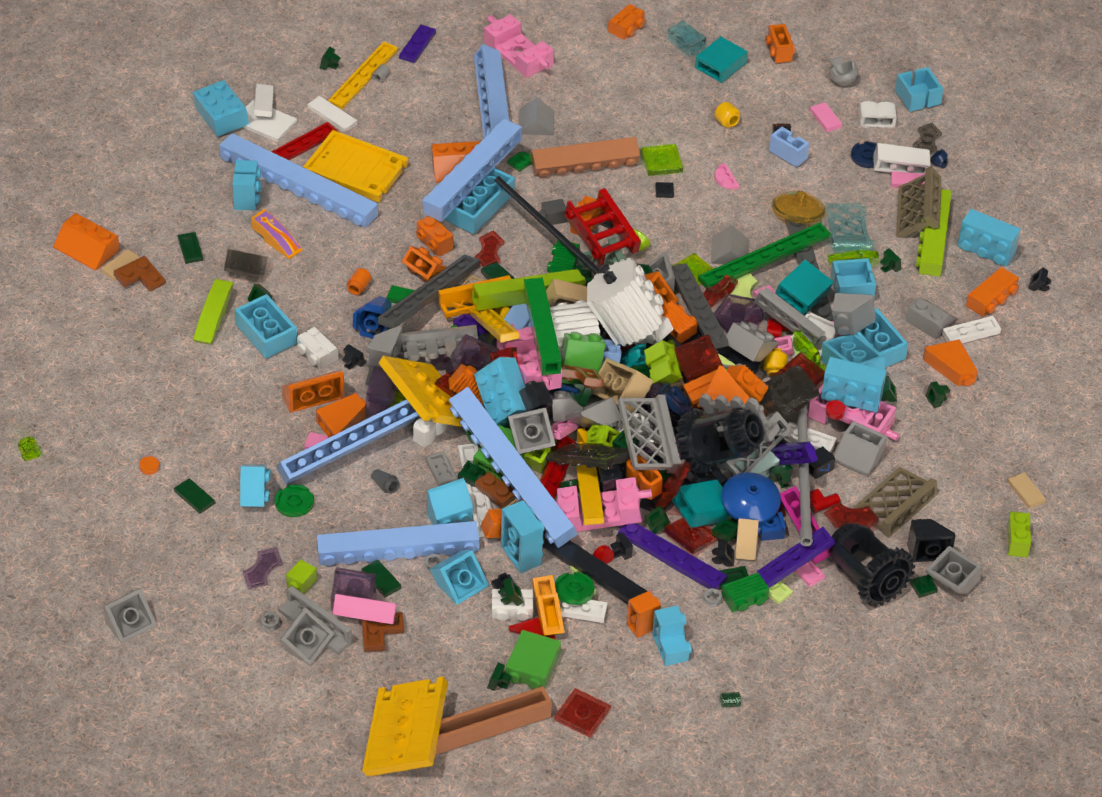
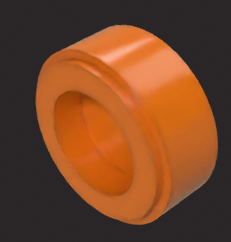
M152 456L142 458L139 462L140 471L146 475L155 474L159 470L158 459Z

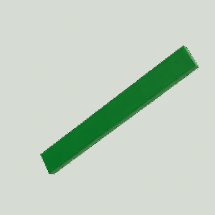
M819 222L698 275V281L707 291H710L830 238L831 233Z

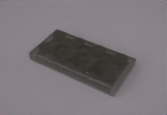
M571 443L548 453L547 457L548 461L556 462L557 465L569 463L571 466L586 465L587 468L598 466L606 470L613 468L615 464L625 463L626 459L630 458L628 448Z

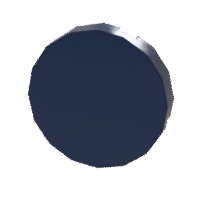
M864 141L863 144H860V142L855 144L850 154L852 161L863 168H874L873 154L877 143Z
M664 383L660 387V395H665L667 406L673 412L681 416L685 412L692 411V406L688 405L690 403L688 397L678 387H671L670 383Z

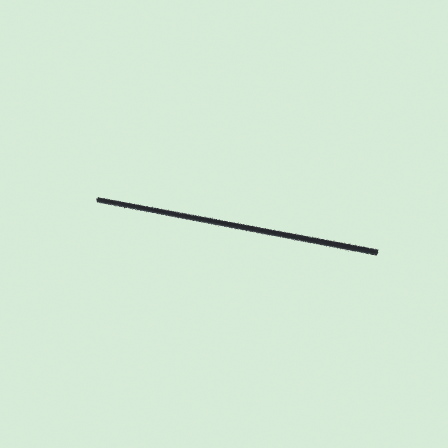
M500 176L495 178V182L585 266L595 275L600 273L598 266ZM670 333L664 338L703 375L711 372L708 368H704L703 363ZM783 438L778 444H786L789 442H787Z

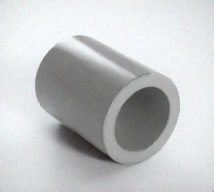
M381 64L372 74V79L377 81L380 77L378 82L381 83L390 73L389 67Z

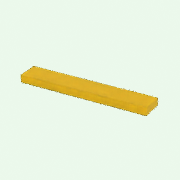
M383 41L328 99V102L340 109H344L372 79V74L381 64L385 65L398 51V47Z
M476 307L470 309L471 316L500 342L519 338V332L493 309L480 311Z
M594 450L574 451L584 525L603 524L604 516Z

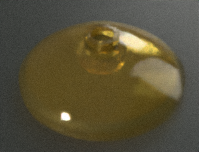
M804 191L783 192L772 201L773 211L780 217L793 222H817L825 216L826 212L824 204L817 197Z

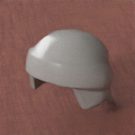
M842 56L837 57L836 60L829 59L833 67L829 68L828 72L833 82L839 86H846L854 82L858 75V67L854 60L842 63Z

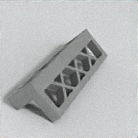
M767 287L758 292L754 303L814 348L825 335V331Z
M778 411L771 413L766 419L773 423L779 422L785 430L781 434L777 433L775 435L777 438L775 440L773 438L769 446H762L761 443L759 445L760 448L757 449L756 459H749V456H746L745 458L720 462L718 465L723 470L730 469L734 475H737L740 472L734 465L738 461H745V470L742 473L750 472L792 428Z
M293 586L287 589L288 600L278 608L279 613L293 622L303 607H306L334 632V635L325 645L328 649L339 655L352 644V629Z

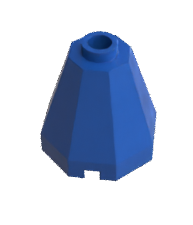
M379 296L359 307L353 313V328L360 331V336L371 339L377 333L367 332V329L374 331L380 328V333L389 330L386 326L378 324V317L392 308V303L387 298Z

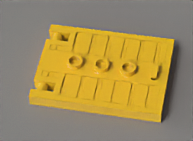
M332 130L303 168L365 198L380 202L382 193L386 194L402 174V167L406 168L409 165V158Z
M382 356L379 365L423 421H429L431 418L435 423L462 427L460 424L462 420L459 416L455 418L449 409L452 407L449 399L455 396L456 393L449 389L448 383L432 364Z
M444 676L437 677L436 683H432L430 679L392 685L391 691H388L385 687L378 688L362 772L366 776L433 766L448 681Z

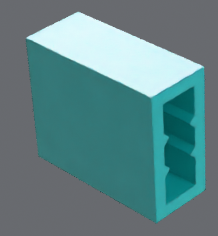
M720 36L696 56L695 68L723 83L747 63L748 51Z
M804 260L779 283L775 294L805 316L808 311L829 293L834 281L818 270L813 264Z
M718 480L677 487L672 502L691 528L719 523L723 519L727 520L729 516L722 504L721 494L723 487Z

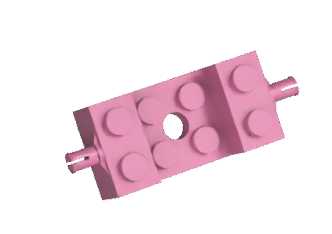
M510 14L500 20H497L493 15L487 17V21L491 24L484 27V43L489 47L499 50L501 57L526 78L543 69L548 70L554 64V49L544 41L535 45L521 34V22Z
M531 327L516 329L519 332L518 339L500 342L497 339V354L499 357L516 358L524 384L536 381V383L545 382L548 390L561 388L562 367L561 374L541 375Z
M822 384L814 396L806 393L804 398L807 402H810L808 417L826 424L829 420V417L826 415V405L830 401L821 399ZM882 401L877 413L860 408L851 409L849 408L850 406L845 405V415L838 419L847 424H851L853 421L895 441L900 436L899 433L890 430L894 423L896 407Z
M636 477L616 480L617 490L600 492L602 508L605 509L603 511V524L584 525L577 486L558 488L556 503L574 525L576 532L641 523L640 499L652 498L651 489L639 491Z

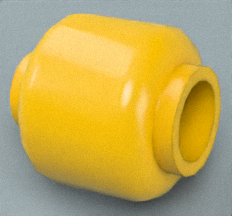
M723 102L715 109L714 116L723 127L729 128L739 122L740 111L732 103Z
M774 348L765 357L763 370L768 376L781 377L787 371L788 355L782 352V349Z

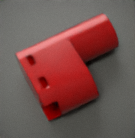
M769 318L767 332L772 334L774 338L781 337L782 331L792 332L776 319Z
M819 489L810 491V509L814 514L841 503L837 493L824 497Z

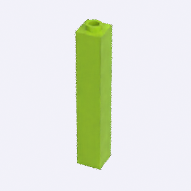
M578 269L474 284L471 300L478 311L526 304L524 279L543 277L546 290L553 279L586 286V280Z

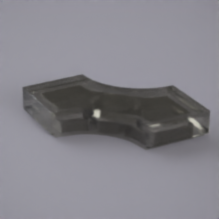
M933 123L919 127L917 131L920 138L914 142L913 148L927 149L930 151V155L936 153L935 140L942 136V132Z

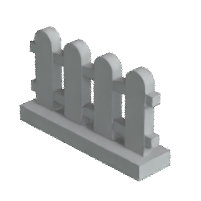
M476 325L402 333L404 358H408L411 361H417L421 356L436 359L439 357V354L455 357L458 355V352L473 355L477 353V350H480V344H476L479 342Z
M702 394L699 398L698 404L700 407H703L706 414L737 407L746 410L750 409L762 421L764 428L763 441L771 442L780 430L778 423H773L766 419L763 413V406L759 405L758 401L754 398H749L745 404L737 396H734L730 402L722 395H718L715 401L708 394ZM724 421L719 422L720 426L717 430L719 436L725 438L723 431Z

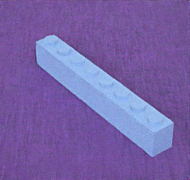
M482 44L474 54L483 137H485L494 129L496 124H499L503 119L510 121L508 115L500 51Z
M506 119L496 124L494 129L423 198V214L442 222L522 140V126Z
M405 400L281 461L277 470L287 485L418 420L420 416L408 400Z
M477 521L322 534L317 535L319 565L332 566L337 563L353 564L359 561L373 562L382 559L391 561L395 558L404 557L412 559L416 556L427 557L430 554L453 555L461 550H473L475 552L479 551L480 539Z

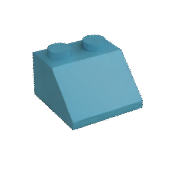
M464 478L427 490V515L433 525L469 522L473 519V505Z
M461 550L430 568L437 585L456 605L489 586L473 550Z

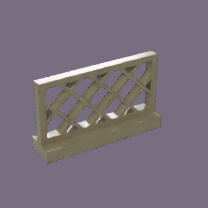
M932 166L926 168L925 175L899 186L897 238H903L928 226H931L932 229L939 227L941 176ZM907 212H910V213L906 216V218L903 219V217L906 215V213H907Z
M899 467L852 508L851 513L883 530V534L890 538L937 496V481L932 478L927 481ZM902 474L907 480L896 481V477ZM920 484L921 487L912 489L911 485ZM909 485V489L898 490V486ZM886 486H895L893 491H884V488ZM910 495L908 499H900L899 496ZM897 496V500L886 501L885 497ZM874 497H883V501L872 502V499ZM898 505V508L895 510L887 509V506ZM884 507L885 511L874 512L873 508ZM861 508H871V512L863 513L859 510ZM886 516L882 522L875 519V517Z

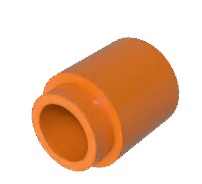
M363 268L356 269L347 283L348 291L354 295L363 293L372 280L370 272Z

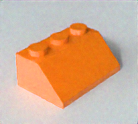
M481 141L432 144V164L435 183H440Z
M74 213L63 223L53 245V248L95 271L120 250L118 235L77 213Z
M333 371L282 385V397L289 413L344 398L343 371Z

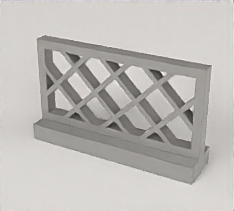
M657 395L656 398H619L617 402L633 470H666V473H674L680 466L681 461L677 451V444L675 443L676 440L665 395ZM624 404H630L635 408V411L630 413L625 409ZM643 404H650L652 412L648 413L641 406ZM637 411L646 417L644 422L634 416ZM630 419L640 426L636 431L629 426ZM648 419L655 424L656 429L654 431L645 424ZM641 428L650 434L648 439L638 433ZM634 437L643 443L641 448L633 443L632 439ZM652 437L659 441V448L649 442ZM645 445L655 452L651 457L642 450ZM638 454L647 460V463L638 464L636 456ZM656 454L659 455L664 463H658L653 457Z

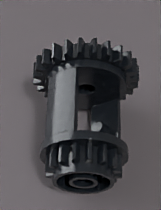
M737 407L711 414H703V411L698 410L685 412L684 415L680 416L681 420L677 421L679 424L676 427L678 434H675L678 438V441L675 443L680 447L677 451L682 453L680 459H685L684 465H689V470H693L694 473L703 474L711 472L713 468H716L715 464L719 462L751 455L756 449H759V445L764 439V428L757 414L751 412L750 409L746 410ZM724 421L723 431L725 440L730 448L725 451H721V441L717 430L720 426L719 422Z
M852 523L845 524L834 532L832 538L836 544L831 546L829 550L832 561L838 568L845 570L860 584L857 587L859 590L858 595L869 606L873 605L874 607H877L878 604L883 606L885 601L889 603L891 598L896 599V594H902V588L908 587L906 583L912 580L909 576L914 574L912 570L915 568L913 564L915 560L903 548L889 549L875 537L874 532L869 527L859 525L858 523L854 525ZM870 554L873 559L865 567L861 562Z

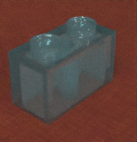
M684 20L668 28L667 40L691 58L705 49L706 37Z

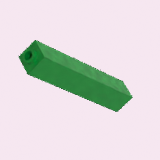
M543 277L524 279V297L541 375L561 374L562 360Z

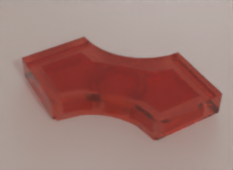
M493 230L479 237L482 249L475 255V258L480 260L482 267L496 262L500 263L497 251L504 245V240Z
M725 275L718 284L713 287H707L703 294L710 308L720 299L731 294L738 283L737 279Z
M839 503L824 512L825 517L835 529L849 523L853 525L858 523L869 528L879 523L878 517L869 506L852 509Z

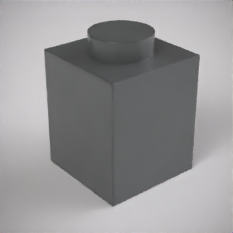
M563 199L542 202L539 213L552 225L567 222L565 216L566 205Z

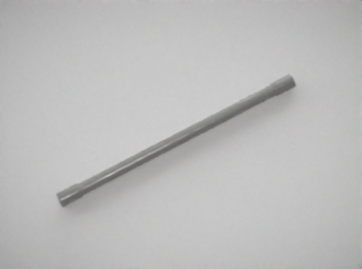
M798 398L796 400L798 442H808V409L805 398ZM809 463L799 464L800 543L803 546H810L813 539L810 513Z

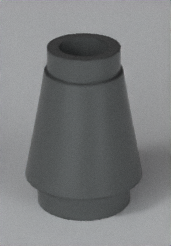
M379 469L372 472L371 478L385 493L392 494L397 491L400 483L396 476Z

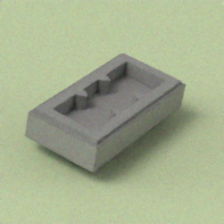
M444 451L426 456V462L438 486L458 480Z

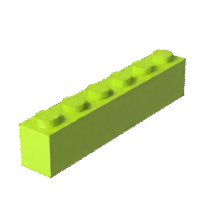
M941 189L939 227L932 229L931 226L922 229L924 231L920 232L919 242H922V244H919L917 254L921 255V257L917 256L916 267L919 268L918 274L937 277L941 275L952 190Z

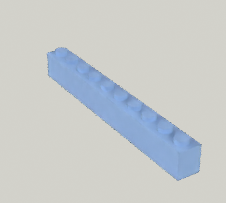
M232 133L219 145L220 157L224 161H230L234 164L236 160L257 161L258 168H261V177L267 182H273L279 185L280 188L293 192L298 197L308 199L312 204L316 203L322 206L326 211H332L341 218H347L357 226L361 225L366 228L378 216V203Z
M469 387L449 399L452 406L449 408L455 418L459 416L462 420L460 421L461 426L466 432L468 430L471 432L472 435L470 437L475 445H481L482 449L480 450L486 459L490 458L493 461L491 465L497 473H502L503 477L501 478L507 487L511 485L514 489L512 493L518 501L524 500L526 505L533 509L537 520H541L546 532L544 536L550 544L554 542L557 548L577 536L574 525Z

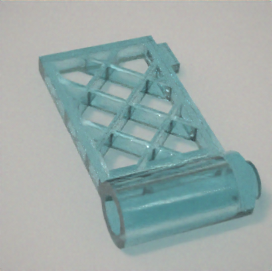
M862 203L826 204L833 254H870V251L874 249V241L870 240V236L867 233L864 218L867 215L866 206H862ZM831 209H838L840 212L836 214ZM849 209H858V212L854 214ZM845 213L849 218L845 219L842 215ZM838 220L841 222V224L838 225L834 223V221ZM853 220H856V221H858V222H860V223H859L858 225H856V224L852 223V221H853ZM847 225V226H849V227L852 228V229H851V230H847V229H845L844 227ZM839 231V232L843 233L844 235H835V234ZM856 231H858L859 233H861V234H863V235H856V234H854V233H855Z

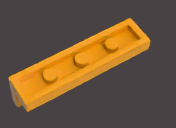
M508 275L438 290L439 307L445 318L468 314L471 308H475V305H465L469 303L474 304L471 300L474 284L508 280L511 277ZM450 307L456 308V309L450 310V311L447 310V308H450Z

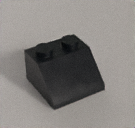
M932 519L911 520L907 541L909 554L915 562L935 561L948 546L953 548L956 535L953 531Z

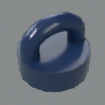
M944 149L938 150L933 154L930 161L934 166L939 165L940 168H946L948 165V154Z

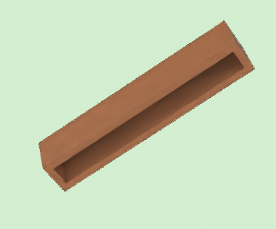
M629 137L532 150L530 160L534 176L543 178L554 173L564 175L569 171L581 173L585 169L597 171L602 167L608 166L611 169L623 164L633 166L639 162L640 152L637 138Z
M544 686L442 719L435 755L551 717L552 702Z

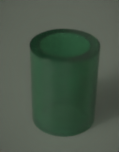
M740 692L720 693L721 707L741 706Z

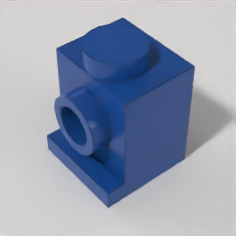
M778 512V515H775L769 521L758 524V534L761 541L785 538L786 525L782 512Z

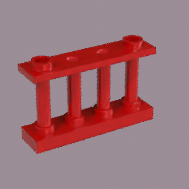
M606 188L599 190L596 201L575 208L571 201H567L566 218L572 222L590 249L593 259L597 260L600 266L604 265L606 254L626 247L632 254L639 252L640 238ZM598 207L605 213L587 221H584L580 215ZM605 221L611 222L614 226L594 235L589 227ZM615 234L620 235L622 241L603 248L598 240Z

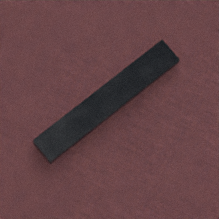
M547 539L544 541L542 547L589 576L592 580L627 603L628 600L647 592V590L571 540L557 548L554 542L550 544Z

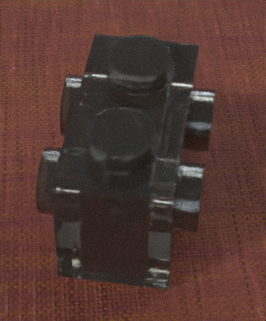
M228 249L224 271L229 272V276L240 278L241 274L246 275L248 280L257 281L258 278L264 277L268 256Z

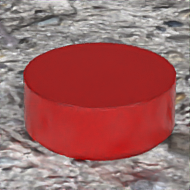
M839 400L828 402L826 405V415L831 419H841L845 415L844 403Z
M602 545L594 551L593 556L607 564L613 560L614 553L609 546Z

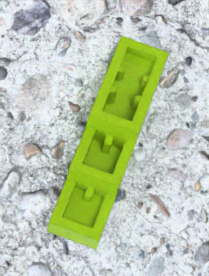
M220 279L214 280L193 337L194 342L212 345L216 331L220 327L222 316L226 313L234 285L233 282Z

